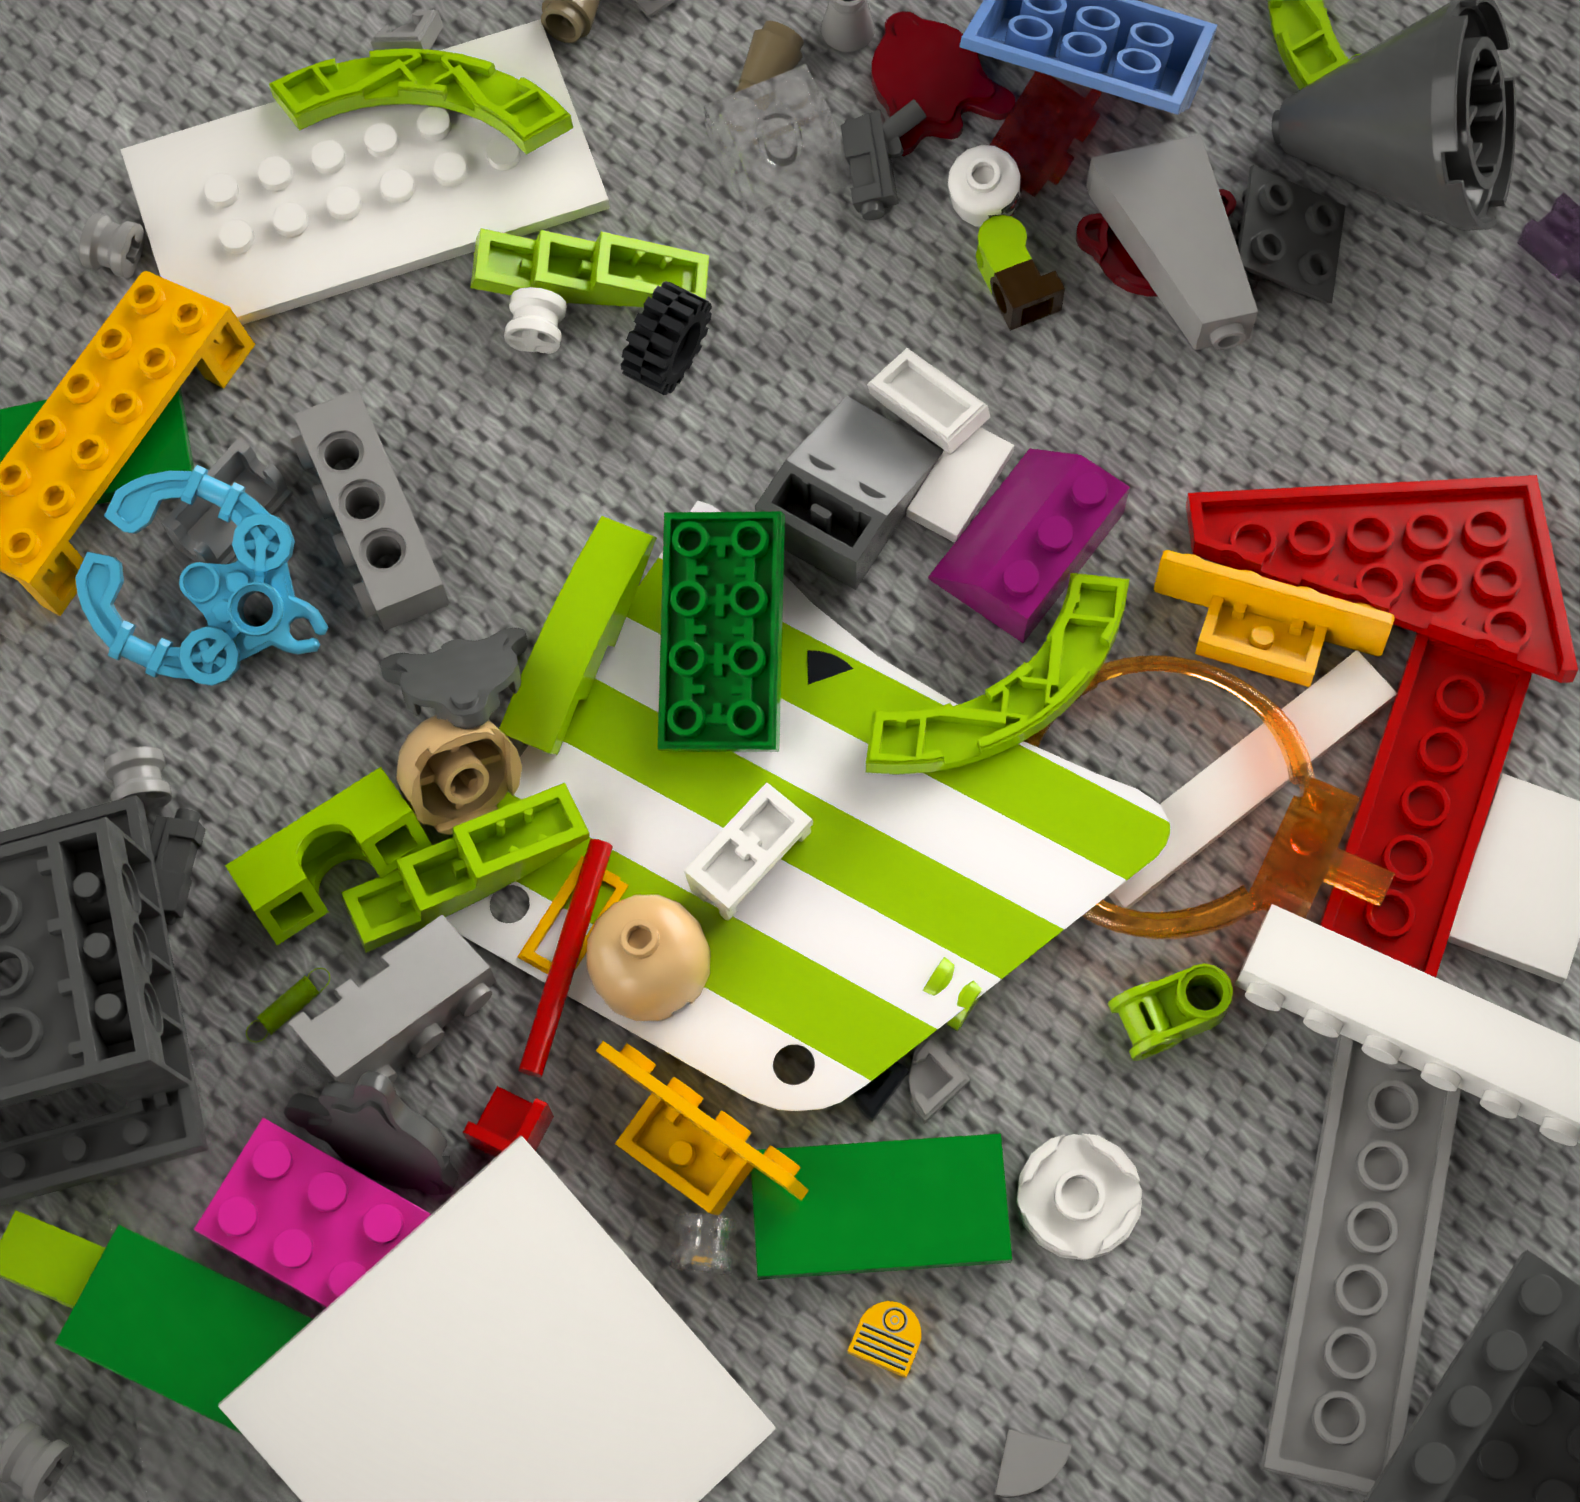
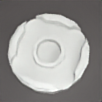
M1084 1133L1082 1135H1062L1049 1139L1031 1153L1019 1175L1016 1203L1023 1226L1038 1245L1059 1257L1088 1260L1109 1254L1128 1239L1141 1215L1142 1190L1136 1166L1120 1147L1099 1135Z

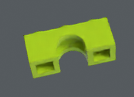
M379 767L260 844L249 849L225 865V867L276 945H279L329 913L319 896V886L324 875L338 863L351 859L364 860L372 865L380 878H383L398 868L397 859L430 847L432 844L410 806L384 770Z

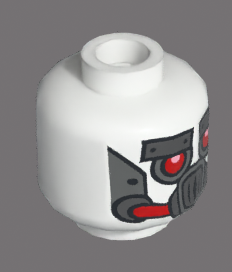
M979 145L967 149L956 158L949 171L948 189L953 208L962 220L976 227H981L984 221L993 216H1013L1021 203L1023 188L1018 165L1008 152L996 146Z

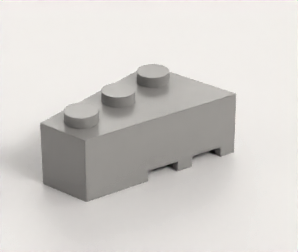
M443 915L383 955L381 962L384 966L358 987L350 978L337 987L334 994L340 1001L313 1020H310L304 1012H301L287 1022L307 1049L336 1082L356 1085L362 1074L373 1071L383 1074L394 1083L398 1077L395 1069L412 1054L417 1058H421L430 1053L445 1037V1032L442 1030L444 1026L460 1013L464 1017L471 1016L491 998L492 991L489 988L496 982L491 968Z

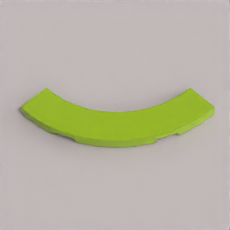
M1268 0L1271 28L1278 51L1299 90L1350 61L1333 32L1323 0Z
M409 48L369 51L370 57L341 63H336L335 58L321 61L269 83L273 98L299 131L341 113L360 108L393 104L427 105L469 115L499 130L511 139L526 155L573 129L571 115L552 96L524 77L517 79L495 69L494 63L446 51Z
M1070 573L1068 590L1063 606L1042 647L1028 663L1024 662L1007 677L985 689V694L955 706L949 703L916 710L893 711L873 709L865 773L911 774L956 768L992 757L1020 744L1044 729L1074 703L1103 666L1115 642L1123 618L1130 579Z

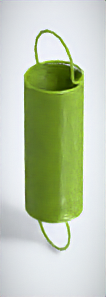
M315 968L314 970H316V969H323V970L327 971V973L329 974V981H328V983L326 984V986H327V985L329 984V982H330V973H329V971L326 970L325 968ZM314 970L307 977L304 975L261 1014L256 1016L268 1031L262 1040L267 1037L268 1033L272 1035L325 988L323 987L321 991H318L308 979ZM249 1025V1026L247 1027V1030H246V1037H247V1039H248L249 1041H251V1042H254V1043L261 1042L262 1040H260V1041H252V1040H250V1039L248 1038V1036H247V1031H248V1028L250 1027V1025Z

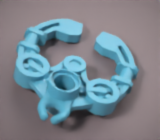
M196 465L193 471H164L144 475L128 482L115 491L104 517L123 532L137 534L152 523L162 501L181 499V501L193 505L198 496L221 507L218 518L226 522L232 520L237 525L234 530L232 546L238 561L231 564L196 562L188 565L182 571L179 579L180 589L184 596L203 613L207 620V627L192 631L181 643V647H172L173 642L165 638H161L157 646H154L133 636L136 625L123 620L114 606V602L124 583L122 563L112 556L87 552L75 577L77 594L82 610L93 630L110 648L108 656L116 660L124 657L146 667L145 673L155 678L160 674L172 678L192 679L196 683L212 686L230 680L239 670L242 660L270 646L297 655L317 652L320 647L318 639L310 638L298 641L290 633V624L298 618L308 619L314 632L318 635L326 634L329 628L318 609L310 603L295 597L287 563L293 555L295 543L290 527L279 517L271 515L258 501L245 492L246 487L235 482L230 486L207 475L208 469ZM262 592L270 598L273 605V613L267 623L257 627L247 621L244 616L243 607L250 595Z

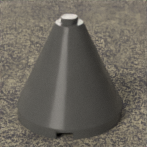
M1453 0L1285 98L1280 110H1275L1272 117V135L1275 143L1281 144L1284 152L1292 157L1459 230L1491 229L1497 223L1496 217L1485 216L1489 207L1505 206L1513 171L1516 139L1514 77L1503 78L1501 62L1497 50L1509 49L1510 43L1506 26L1494 0Z

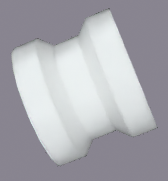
M528 287L514 291L509 303L513 320L509 321L505 327V342L518 351L547 354L556 352L560 348L562 339L558 323L565 317L566 301L560 295L542 288Z

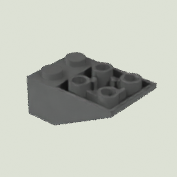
M846 396L785 460L756 503L755 512L782 511L785 515L784 550L856 590L901 522L908 506L944 450Z

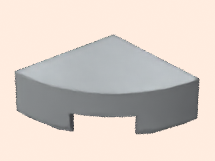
M433 9L412 13L413 22L400 26L393 31H390L389 25H386L371 40L373 51L403 48L431 49L443 28L439 11Z
M930 1036L922 1041L914 1052L908 1075L911 1092L910 1099L912 1098V1105L924 1124L963 1090L971 1080Z
M1008 1430L994 1496L1015 1498L1031 1494L1043 1488L1064 1467L1072 1444Z

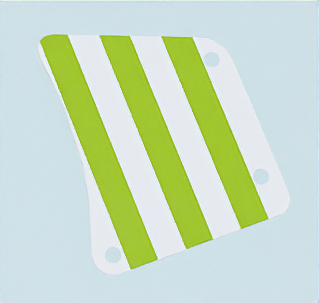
M697 501L690 512L721 511L710 504ZM662 551L637 588L615 647L607 646L587 700L579 699L558 755L549 754L528 745L520 757L522 771L517 791L514 796L507 791L504 798L496 805L499 809L565 783L590 833L589 838L541 868L510 884L521 887L527 892L529 897V909L521 920L514 923H503L495 919L490 911V900L493 894L445 918L463 937L545 983L548 974L524 962L517 956L581 856L585 857L590 839H599L610 843L613 849L606 870L621 878V881L629 885L619 901L633 895L658 894L679 902L701 925L711 951L710 975L701 995L692 1004L687 1002L681 1009L672 1012L673 1016L661 1021H635L615 1013L596 992L587 970L586 953L574 972L567 996L751 1101L784 1111L818 1110L844 1101L961 1012L964 1008L957 1006L958 995L965 985L974 980L982 988L977 997L979 998L1064 929L1153 861L1167 844L1170 836V822L1161 805L1140 790L1096 774L1024 741L992 757L956 768L911 774L865 773L873 709L900 711L925 709L949 703L952 706L958 704L878 657L811 603L785 575L783 576L779 752H688L658 750ZM808 650L822 651L835 655L847 662L853 669L808 684ZM767 782L813 820V825L810 827L811 833L802 842L797 841L741 900L736 906L737 912L727 921L720 915V910L710 899L707 898L703 902L691 892L684 869ZM603 881L586 935L616 889ZM572 895L535 951V953L551 962ZM945 957L954 964L952 980L948 986L934 996L922 991L937 966ZM797 1044L807 1048L812 1053L815 1068L807 1081L799 1085H789L776 1077L773 1070V1061L776 1054L782 1048Z

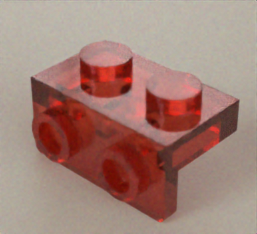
M1038 71L1034 72L989 144L1008 152L1016 161L1021 175L1023 190L1035 197L1047 181L1054 185L1060 182L1075 158L1067 152V149L1074 138L1083 143L1101 115L1093 107L1101 96L1102 91L1091 88L1087 95L1083 97L1051 75Z

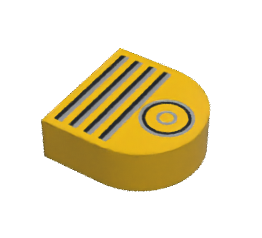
M894 1301L877 1303L870 1307L861 1317L847 1353L907 1378L921 1342L919 1320L911 1309L901 1303Z

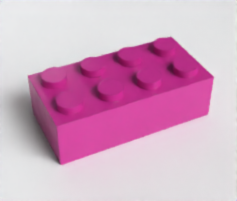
M262 1118L194 1230L213 1244L320 1306L327 1308L426 1220L431 1213L269 1120Z

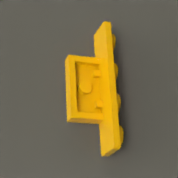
M1170 550L1163 551L1154 585L1156 593L1208 607L1197 643L1196 655L1306 687L1311 686L1324 641L1374 656H1381L1395 619L1393 614L1377 610L1368 604L1352 603L1318 593L1309 587H1296L1261 577L1259 574L1249 570L1233 569L1205 561L1193 554H1181Z
M602 1041L595 1050L611 1065L651 1093L615 1142V1145L713 1217L718 1218L754 1167L801 1201L809 1190L795 1178V1175L801 1168L799 1165L771 1145H769L764 1154L746 1143V1140L752 1132L721 1110L715 1119L701 1111L697 1107L704 1098L673 1076L667 1086L650 1074L656 1067V1064L634 1047L626 1043L619 1052Z

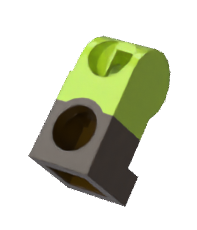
M1007 215L993 216L984 221L979 228L977 237L976 262L1009 330L1011 331L1061 311L1065 288L1056 271L1040 275L1026 248L1027 233L1022 223L1014 217Z

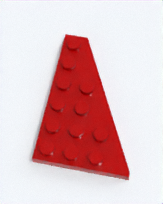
M1537 475L1188 493L1186 512L1193 555L1233 569L1249 570L1259 574L1261 577L1296 587H1309L1318 593L1352 603L1371 605L1377 610L1393 614L1395 617L1393 625L1559 683H1571L1575 679L1578 667Z

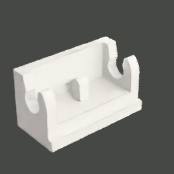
M766 782L684 869L691 892L703 902L707 898L710 899L720 910V915L729 921L737 912L736 906L797 841L802 842L811 833L810 827L813 825V820Z

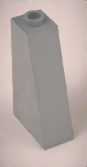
M1201 134L1091 157L1086 183L1089 197L1193 349L1200 350L1213 347L1216 350H1226L1240 345L1246 339H1250L1258 309Z

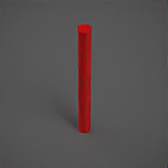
M590 839L518 1069L523 1074L538 1078L543 1076L613 846L608 842L599 839Z

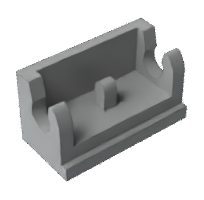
M239 437L209 469L207 474L230 486L235 482L246 487L245 492L258 501L271 515H275L293 495V492L288 489L280 471L272 463L266 468L257 459L252 447ZM197 496L193 505L180 501L161 522L173 545L195 562L231 564L236 558L232 542L237 525L232 520L226 522L218 518L221 507Z

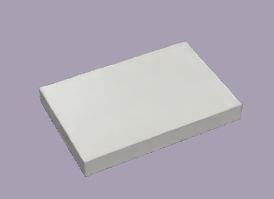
M1502 773L1499 777L1447 942L1562 984L1567 979L1580 938V801Z

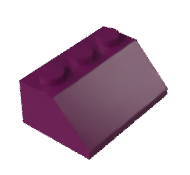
M1029 448L931 572L928 579L1024 643L1067 588L1070 573H1078L1124 514L1130 487L1082 455Z

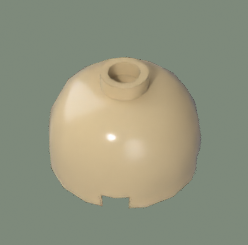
M435 715L421 722L407 736L399 751L396 779L404 800L410 806L418 821L423 825L425 823L434 826L439 833L452 835L454 826L497 810L498 807L496 805L504 798L507 791L514 796L520 784L522 764L517 748L489 720L481 726L463 729L454 726L448 720L437 719Z
M658 894L633 895L614 903L596 920L587 940V970L596 992L615 1013L635 1021H661L673 1016L672 1012L681 1009L687 1002L692 1004L701 995L710 975L711 951L699 921L679 902Z

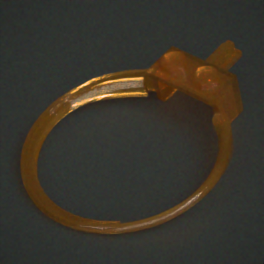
M1149 655L1122 658L1103 664L1089 686L1077 699L1097 688L1101 682L1126 674L1146 671H1164L1194 676L1229 691L1249 706L1273 734L1283 754L1290 782L1300 785L1299 797L1293 796L1249 893L1244 885L1227 895L1211 902L1169 912L1136 911L1101 900L1081 917L1103 928L1133 937L1155 940L1191 938L1226 928L1260 910L1268 911L1272 904L1306 919L1322 881L1381 906L1395 873L1338 848L1360 797L1315 778L1310 755L1302 736L1294 723L1274 702L1240 678L1200 661L1182 657ZM1054 721L1024 742L1039 748L1043 737Z

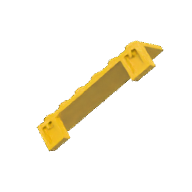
M143 271L0 463V572L18 580L41 606L61 616L77 594L75 577L84 558L70 544L69 540L195 366L205 379L224 389L254 348L255 343L229 306L151 272Z

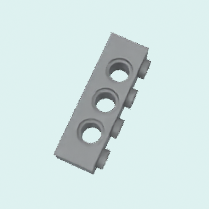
M353 390L293 414L301 435L292 438L291 441L303 470L306 471L315 467L322 482L311 488L324 519L336 515L342 532L333 535L332 538L344 567L348 568L356 564L363 581L354 584L353 588L366 618L378 614L383 629L386 631L449 605L442 581L359 390ZM343 459H357V462L346 470L333 469ZM375 506L379 508L369 518H354L356 512L363 507ZM394 554L400 556L397 563L389 568L374 567L377 560L385 555Z

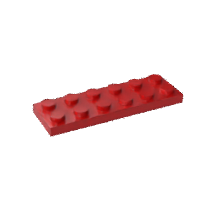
M1416 633L1319 923L1320 926L1436 978L1533 673Z

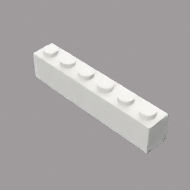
M1271 905L1234 986L1246 991L1245 997L1249 1001L1271 1011H1279L1282 1007L1304 1017L1303 1023L1309 1029L1321 1035L1337 1038L1341 1034L1363 1044L1361 1049L1365 1054L1380 1062L1397 1064L1398 1061L1414 1067L1422 1071L1420 1076L1424 1081L1446 1091H1456L1457 1088L1471 1093L1481 1098L1480 1105L1496 1115L1514 1119L1519 1115L1541 1125L1540 1132L1555 1142L1568 1146H1575L1577 1142L1580 1143V1042L1276 905Z

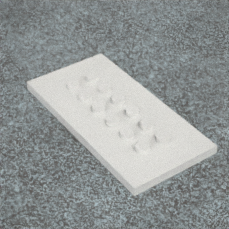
M541 19L439 50L486 60L494 63L495 69L517 79L524 77L552 96L571 115L573 129L527 155L511 139L494 127L469 115L445 108L413 104L366 107L332 116L299 131L276 101L120 149L160 276L229 306L240 323L244 325L474 252L476 237L481 228L521 237L610 209L608 196Z

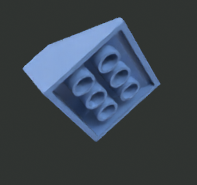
M983 0L961 37L959 47L1179 115L1190 108L1201 84L1217 24L1138 0Z

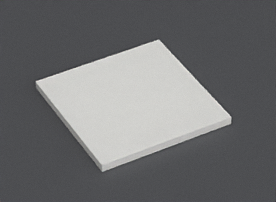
M519 1136L218 1403V1407L302 1502H699L776 1429L772 1422L523 1136Z

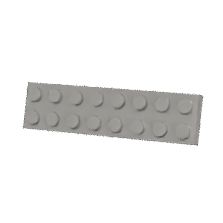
M1339 1034L1260 1469L1368 1495L1405 1434L1461 1089L1457 1088L1456 1091H1446L1437 1088L1421 1078L1422 1071L1401 1061H1398L1397 1064L1380 1062L1362 1051L1363 1044Z

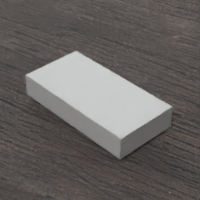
M908 348L867 384L869 393L883 406L950 455L990 418L988 405Z
M980 427L951 455L944 450L908 506L906 517L955 543L965 531L1014 452V445Z

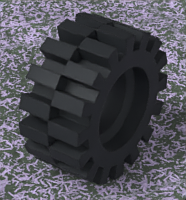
M665 281L662 283V286L658 285L654 289L652 298L648 297L643 304L644 311L642 314H637L634 320L636 326L633 331H629L626 339L629 344L623 349L622 358L624 360L621 363L623 375L663 395L672 393L675 390L676 383L680 384L686 369H689L692 365V359L695 354L700 352L702 348L700 342L707 335L709 328L706 325L711 320L712 315L709 312L712 306L708 300L671 282Z

